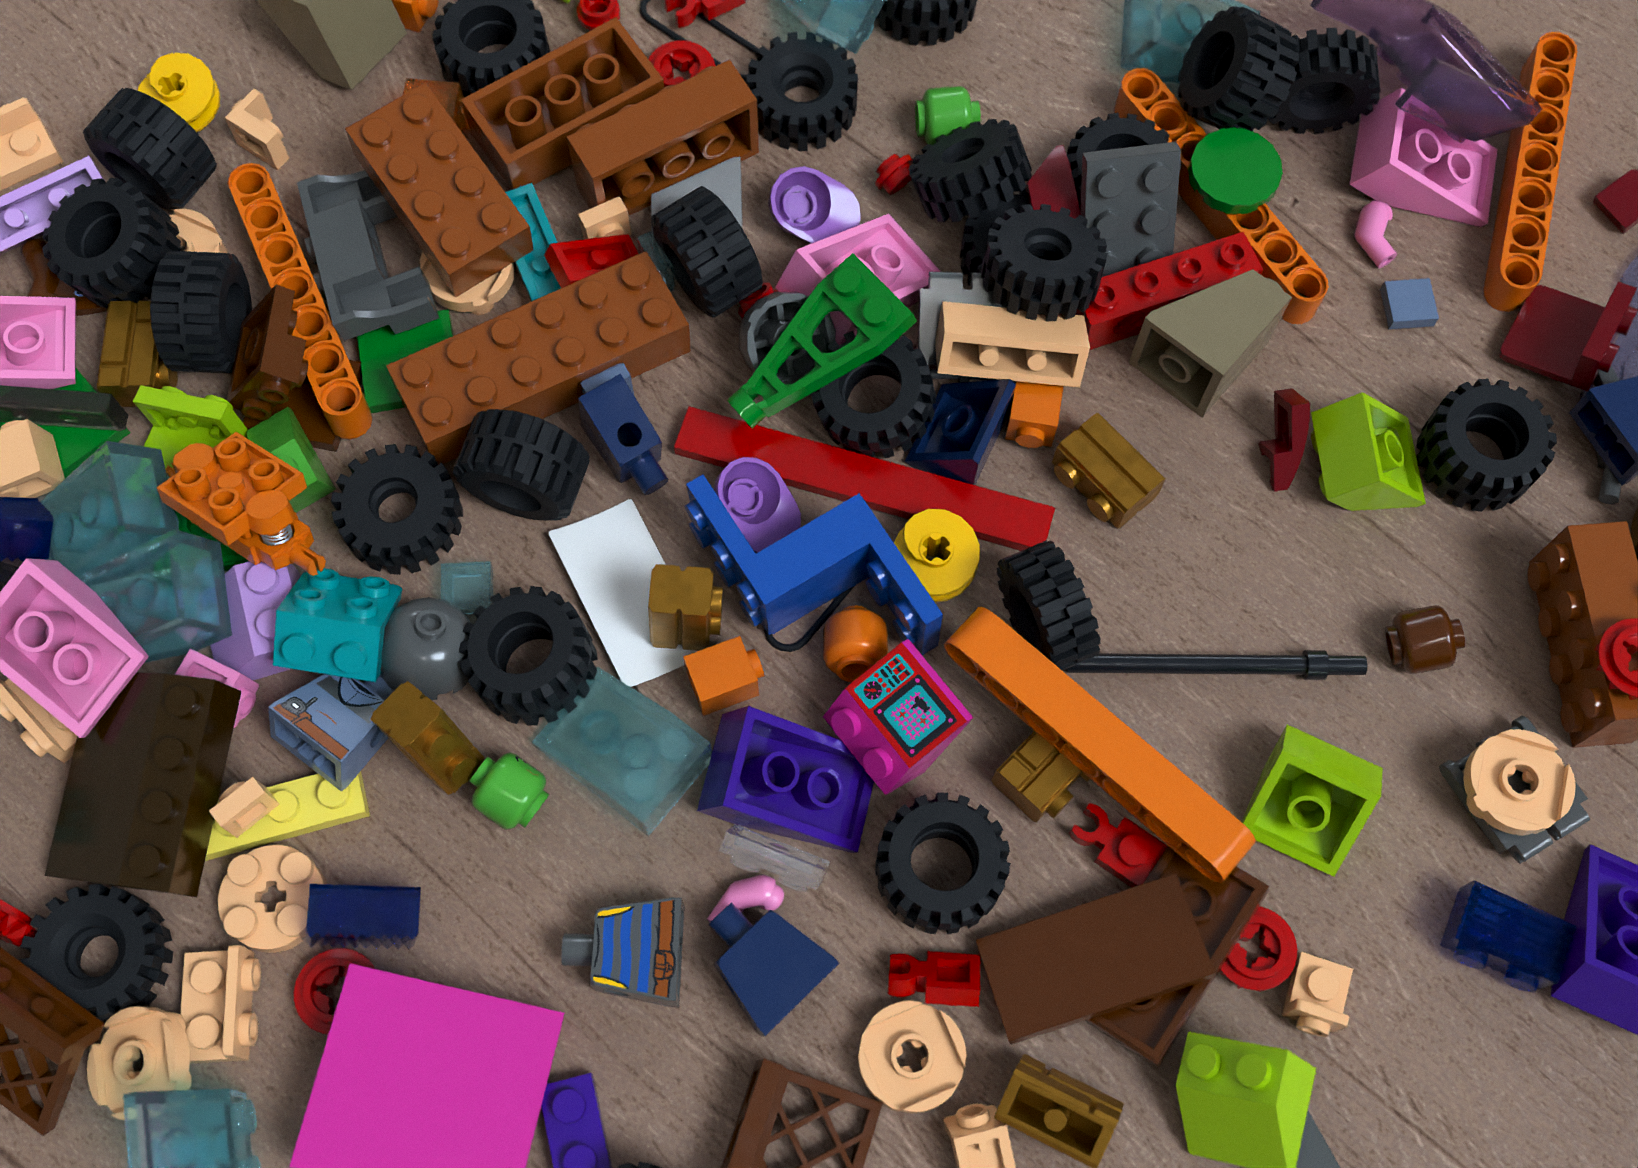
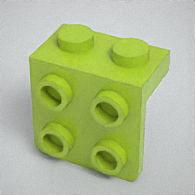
M140 385L133 403L152 423L153 427L129 475L125 489L133 498L166 505L162 502L156 487L166 481L164 472L168 465L173 468L171 463H173L175 454L188 445L195 443L206 444L213 448L235 432L248 438V429L234 412L232 404L223 398L214 395H206L205 398L191 396L171 386H163L162 389Z

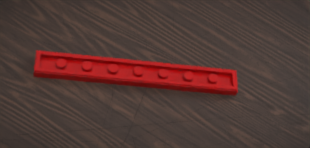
M688 406L674 445L676 455L723 468L730 462L742 457L758 458L769 463L780 474L787 486L844 502L860 493L870 509L905 519H910L913 515L926 509L947 510L961 516L973 528L977 539L1020 551L1047 540L1056 508L756 425L752 429L745 421Z

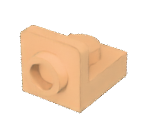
M253 89L243 100L235 103L225 119L237 145L276 170H279L290 159L282 142L284 136L280 129L271 122L273 116L264 95L258 90Z
M1300 952L1297 954V961L1291 974L1282 1016L1297 1020V1029L1321 1037H1328L1329 1032L1334 1033L1346 1028L1349 1016L1343 1014L1353 969Z
M966 1105L958 1109L955 1115L947 1116L943 1119L945 1130L952 1142L957 1168H1016L1008 1128L1005 1123L994 1118L997 1111L995 1105Z

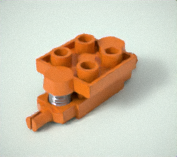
M238 432L233 433L213 448L206 444L195 443L188 445L175 454L173 463H171L173 468L168 465L165 469L164 478L166 481L156 487L163 503L254 565L262 561L274 570H278L290 564H296L312 576L318 575L317 570L323 571L326 559L309 549L314 542L311 529L298 519L297 513L294 512L289 502L307 488L302 472Z

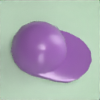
M805 166L791 168L779 175L770 189L768 207L773 221L784 232L790 233L809 244L860 224V205L854 193L842 183L816 169Z
M742 457L730 462L715 479V493L755 553L760 552L801 527V513L797 503L780 474L769 463L758 458Z

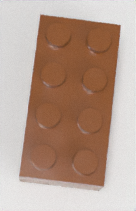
M617 17L461 99V103L471 134L507 185L513 190L530 183L535 185L570 166L572 160L567 136L575 133L584 125L597 123L616 114L626 105H635L656 95L664 88V79Z
M727 60L717 66L707 67L696 76L677 85L664 87L656 95L635 105H626L616 114L597 123L582 126L575 133L567 136L577 189L590 209L620 196L628 210V216L651 206V195L733 157H741V161L758 154L756 97L731 60Z
M426 82L345 128L354 156L455 298L534 250L530 226Z
M1627 521L1568 525L1529 561L1527 572L1529 586L1533 591H1536L1539 603V629L1541 634L1547 638L1551 654L1549 662L1550 676L1552 681L1558 685L1561 696V723L1564 730L1570 735L1573 748L1633 743L1638 740V699L1629 700L1628 694L1621 690L1609 689L1610 681L1604 672L1596 671L1599 664L1598 652L1594 650L1600 642L1603 632L1610 626L1624 619L1638 618V561ZM1638 652L1631 655L1632 659L1628 663L1629 671H1636L1638 669Z

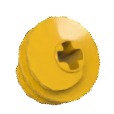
M170 53L159 57L152 65L150 73L138 87V91L157 99L172 109L196 132L201 131L214 119L220 107V91L211 71L200 59L188 53Z
M926 509L913 515L907 521L904 528L899 531L894 544L934 602L948 601L962 594L974 580L980 560V544L973 528L961 516L943 509ZM927 553L933 557L938 553L944 555L943 560L939 557L934 558L932 561L926 559Z

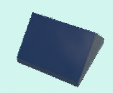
M1011 379L942 384L936 396V403L933 404L935 414L932 423L925 422L927 432L921 440L916 437L905 462L918 470L976 485L1009 414L1016 384Z

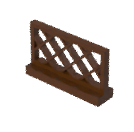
M1 947L0 1069L3 1078L0 1077V1104L44 1136L56 1127L84 1050L99 1040L105 1023ZM4 1026L14 1032L18 1038L9 1039ZM23 1049L31 1073L22 1075L13 1050ZM45 1056L57 1064L58 1069L50 1070ZM36 1084L44 1104L43 1108L32 1101L27 1085Z
M766 1059L757 1060L721 1168H767L763 1159L767 1145L787 1135L800 1163L795 1168H811L835 1154H838L844 1168H863L883 1103L784 1068L783 1065ZM788 1082L807 1089L817 1111L791 1125L781 1105ZM819 1094L836 1099V1101L824 1106ZM846 1103L866 1110L860 1132L841 1142L828 1113ZM778 1116L783 1129L771 1134L776 1117ZM820 1117L834 1147L807 1161L794 1131ZM856 1143L850 1161L845 1149Z

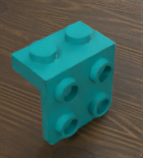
M326 568L322 572L317 570L318 575L316 576L304 572L276 610L273 666L376 682L381 674L385 626L401 600L402 588L398 585L390 584L384 578L364 577L357 579L340 576L334 570Z

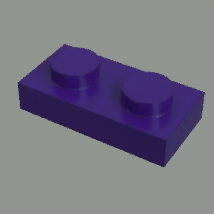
M588 1073L547 1084L541 1106L553 1168H612L593 1074Z

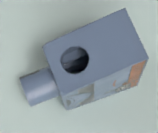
M382 671L376 682L364 681L363 683L357 679L323 674L275 701L268 707L270 735L275 741L342 792L388 739L370 719L373 715L372 713L395 690L387 685L383 679L384 674Z

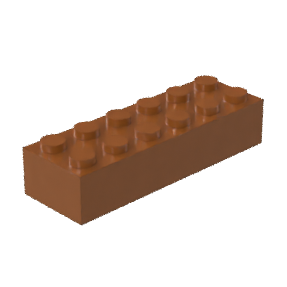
M645 251L386 365L426 451L435 456L438 464L441 462L445 464L458 458L473 418L478 412L487 411L488 409L511 410L544 419L579 403L578 398L583 395L580 383L612 366L624 363L632 379L691 352L689 323L648 252Z

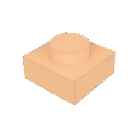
M620 196L578 214L583 239L623 234L632 235L628 210Z
M251 777L246 782L241 781L227 788L219 797V803L211 808L209 812L223 829L238 838L280 804L265 786L254 777Z

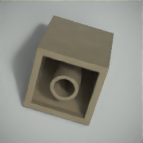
M256 0L320 78L350 90L360 83L407 34L392 0Z
M1254 269L1151 311L1145 317L1129 364L1203 418L1269 343L1292 297L1284 292L1276 281L1263 277Z

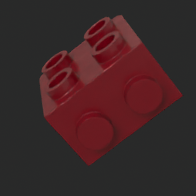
M1618 281L1604 307L1543 285H1537L1526 298L1499 352L1500 358L1505 362L1588 392L1599 370L1606 373L1609 372L1620 348L1619 345L1613 344L1617 334L1627 336L1638 309L1630 307L1637 288Z

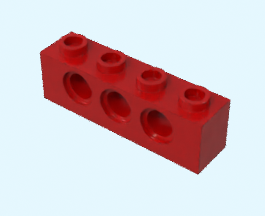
M1243 231L1101 278L1094 302L1090 301L1089 308L1083 313L1077 309L1075 315H1082L1085 318L1090 350L1138 335L1145 317L1155 309L1252 269L1262 274L1263 268Z

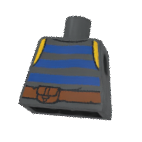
M673 897L596 909L594 934L564 933L561 950L562 965L591 966L590 985L597 992L679 1008L685 912L682 898Z

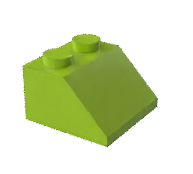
M1364 392L1311 412L1314 430L1311 432V442L1319 455L1322 471L1319 475V485L1328 501L1349 511L1409 508L1426 504L1408 417Z
M1287 724L1263 768L1241 822L1251 831L1256 841L1334 877L1381 797L1383 768Z
M1188 1031L1176 1081L1188 1153L1193 1156L1243 1168H1296L1316 1068L1286 1049Z

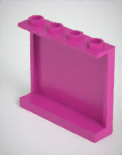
M349 964L289 1167L526 1168L565 1013Z

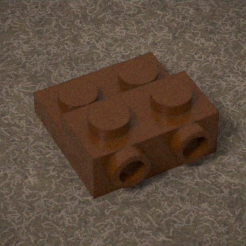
M277 284L242 321L227 401L232 404L234 409L240 410L244 416L255 420L269 419L272 408L277 404L282 405L287 402L290 391L294 387H301L308 371V360L303 359L306 340L292 336L297 322V311L292 310L295 291Z

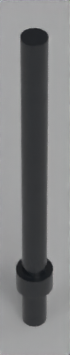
M1304 650L1302 655L1099 653L1096 657L1066 669V673L1302 675L1304 680H1326L1328 675H1366L1367 658L1366 656L1328 655L1325 650Z

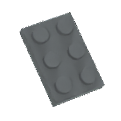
M1176 142L1083 153L1080 213L1088 219L1086 227L1096 226L1101 232L1099 239H1105L1107 248L1105 253L1108 254L1102 277L1173 254L1181 149Z

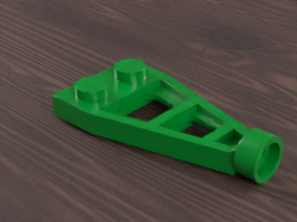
M852 253L815 287L747 383L732 394L727 401L753 429L766 416L768 418L882 354L912 327L917 320L914 314ZM839 311L857 328V335L852 342L834 352H821L813 344V333L828 313ZM796 349H803L815 361V367L793 384L782 383L777 376L779 367ZM758 396L763 397L761 402L755 403L753 401Z

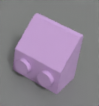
M250 561L234 565L200 597L212 655L215 661L245 675L251 680H257L291 669L273 666L276 610L300 578V573L293 564L278 570H274L262 561L257 565Z

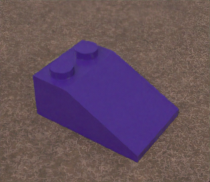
M746 706L724 713L721 716L697 811L742 827L850 853H858L874 781L842 740Z
M1589 844L1584 850L1553 954L1551 996L1637 1035L1638 865Z

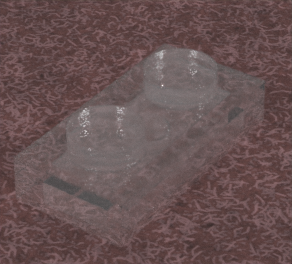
M737 824L726 831L719 850L731 856L730 863L734 866L755 873L759 872L760 868L779 875L778 882L782 885L801 892H807L808 887L817 890L824 881L830 865L828 860Z

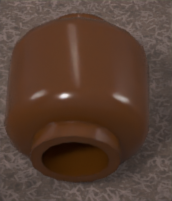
M1439 605L1401 611L1394 616L1392 626L1385 627L1386 644L1393 665L1400 664L1408 674L1447 669L1455 663L1456 649L1465 648V637L1460 620H1450L1448 613Z

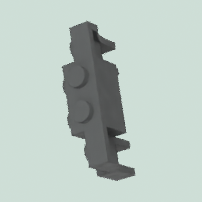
M365 170L341 176L316 175L297 182L310 237L304 239L305 245L312 261L318 265L319 272L314 273L313 277L322 298L327 300L332 324L344 341L389 325L396 335L439 319L429 281L420 267L389 277L375 225L398 216Z

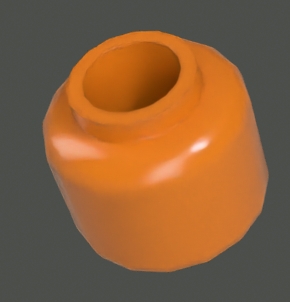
M853 605L836 612L826 620L823 629L824 661L826 667L842 680L853 682L888 654L887 626L885 620L877 613L863 606Z

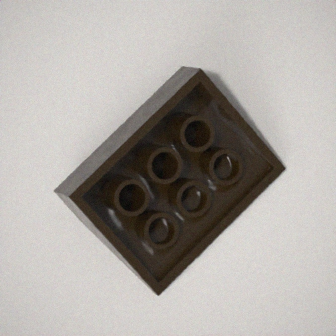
M136 673L85 738L77 736L44 876L197 897L214 817L209 810L218 803L241 691L214 679L166 673Z

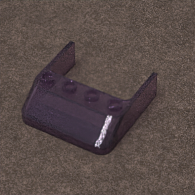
M1313 0L1310 4L1314 10L1359 30L1372 38L1378 44L1376 53L1383 60L1391 65H1396L1400 69L1396 76L1409 87L1395 103L1400 110L1441 127L1450 137L1460 143H1463L1466 139L1476 142L1529 125L1542 110L1540 104L1464 23L1444 8L1428 0Z

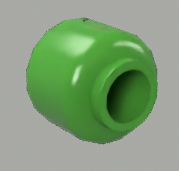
M963 86L929 88L924 92L922 100H916L915 102L916 133L918 137H924V140L929 145H934L936 143L935 139L943 134L946 137L953 134V129L958 127L966 129L970 127V123L977 121L981 123L979 101H971L969 92Z
M512 752L502 755L496 762L487 757L469 781L477 787L472 795V806L506 830L512 829L518 824L525 828L550 795L544 791L546 786L545 775Z

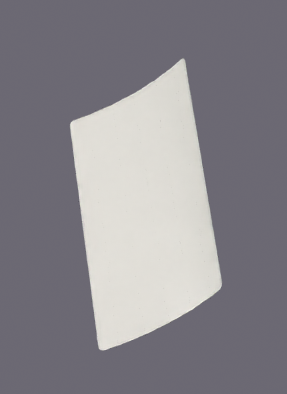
M628 499L592 517L549 531L548 534L625 688L641 684L684 666L683 656L697 652V650H683L682 645L679 644L676 649L656 648L650 642L648 602L651 571L656 564H666L633 500Z

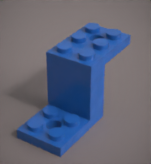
M704 474L686 484L690 502L685 505V509L692 520L689 523V527L703 549L710 545L717 559L714 562V566L728 588L734 584L736 585L743 599L739 601V604L753 627L761 623L769 635L775 634L844 591L869 578L866 581V586L871 596L879 606L887 604L896 618L892 621L893 626L902 641L909 639L921 655L938 646L943 618L942 612L860 493L760 552L755 553Z

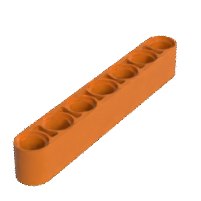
M1561 32L1544 34L1535 45L1520 73L1484 284V297L1487 303L1494 309L1502 312L1517 310L1538 285L1542 277L1577 58V46L1574 40Z
M1145 68L1130 70L1124 75L1114 107L1115 113H1118L1120 118H1127L1128 113L1137 115L1136 120L1141 122L1149 119L1155 122L1154 129L1157 131L1164 129L1170 135L1168 143L1176 142L1181 149L1178 194L1216 240L1244 231L1263 268L1261 275L1276 281L1283 291L1292 297L1282 319L1291 324L1309 322L1314 317L1329 288L1328 279L1323 271L1266 204L1258 206L1256 211L1248 214H1227L1212 209L1202 201L1204 197L1199 194L1197 189L1194 192L1189 183L1188 166L1196 145L1207 135L1193 117L1187 115V112L1180 106L1179 100L1153 71ZM1296 292L1304 294L1307 298L1299 296Z
M243 164L231 172L228 179L229 189L270 288L272 289L277 284L295 291L292 310L297 311V322L292 336L306 340L303 359L308 360L307 377L334 434L344 439L358 438L371 427L373 419L370 408L337 331L332 324L331 317L268 171L259 164ZM352 406L346 411L339 412L344 407Z
M978 607L944 643V649L959 667L1208 879L1217 883H1223L1256 842L1254 835L1240 820L990 610Z

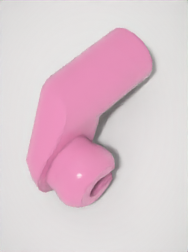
M1371 201L1360 211L1354 235L1356 241L1378 268H1382L1397 256V252L1383 236L1388 220H1392L1393 212L1387 203Z
M763 874L735 881L727 888L707 920L711 922L731 902L741 913L747 908L760 906L763 910L769 911L771 909L774 911L783 902L784 891L780 886L776 885L774 878Z

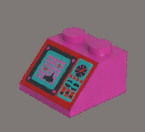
M907 639L848 685L823 715V718L886 796L923 774L973 719V716L911 641Z

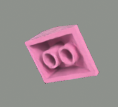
M1402 87L1379 100L1378 104H1372L1373 111L1369 115L1361 114L1349 185L1372 199L1387 203L1391 207L1478 227L1488 224L1498 149Z
M889 214L796 249L775 288L779 292H798L809 296L826 276L854 253L909 308L919 301V289H928L929 272L941 271ZM832 311L829 313L836 330L835 341L839 346L846 342L844 334L854 331L856 337L857 328L841 312Z
M0 296V401L76 384V299Z
M26 558L0 591V672L79 738H85L144 664L149 655L97 593L57 560Z

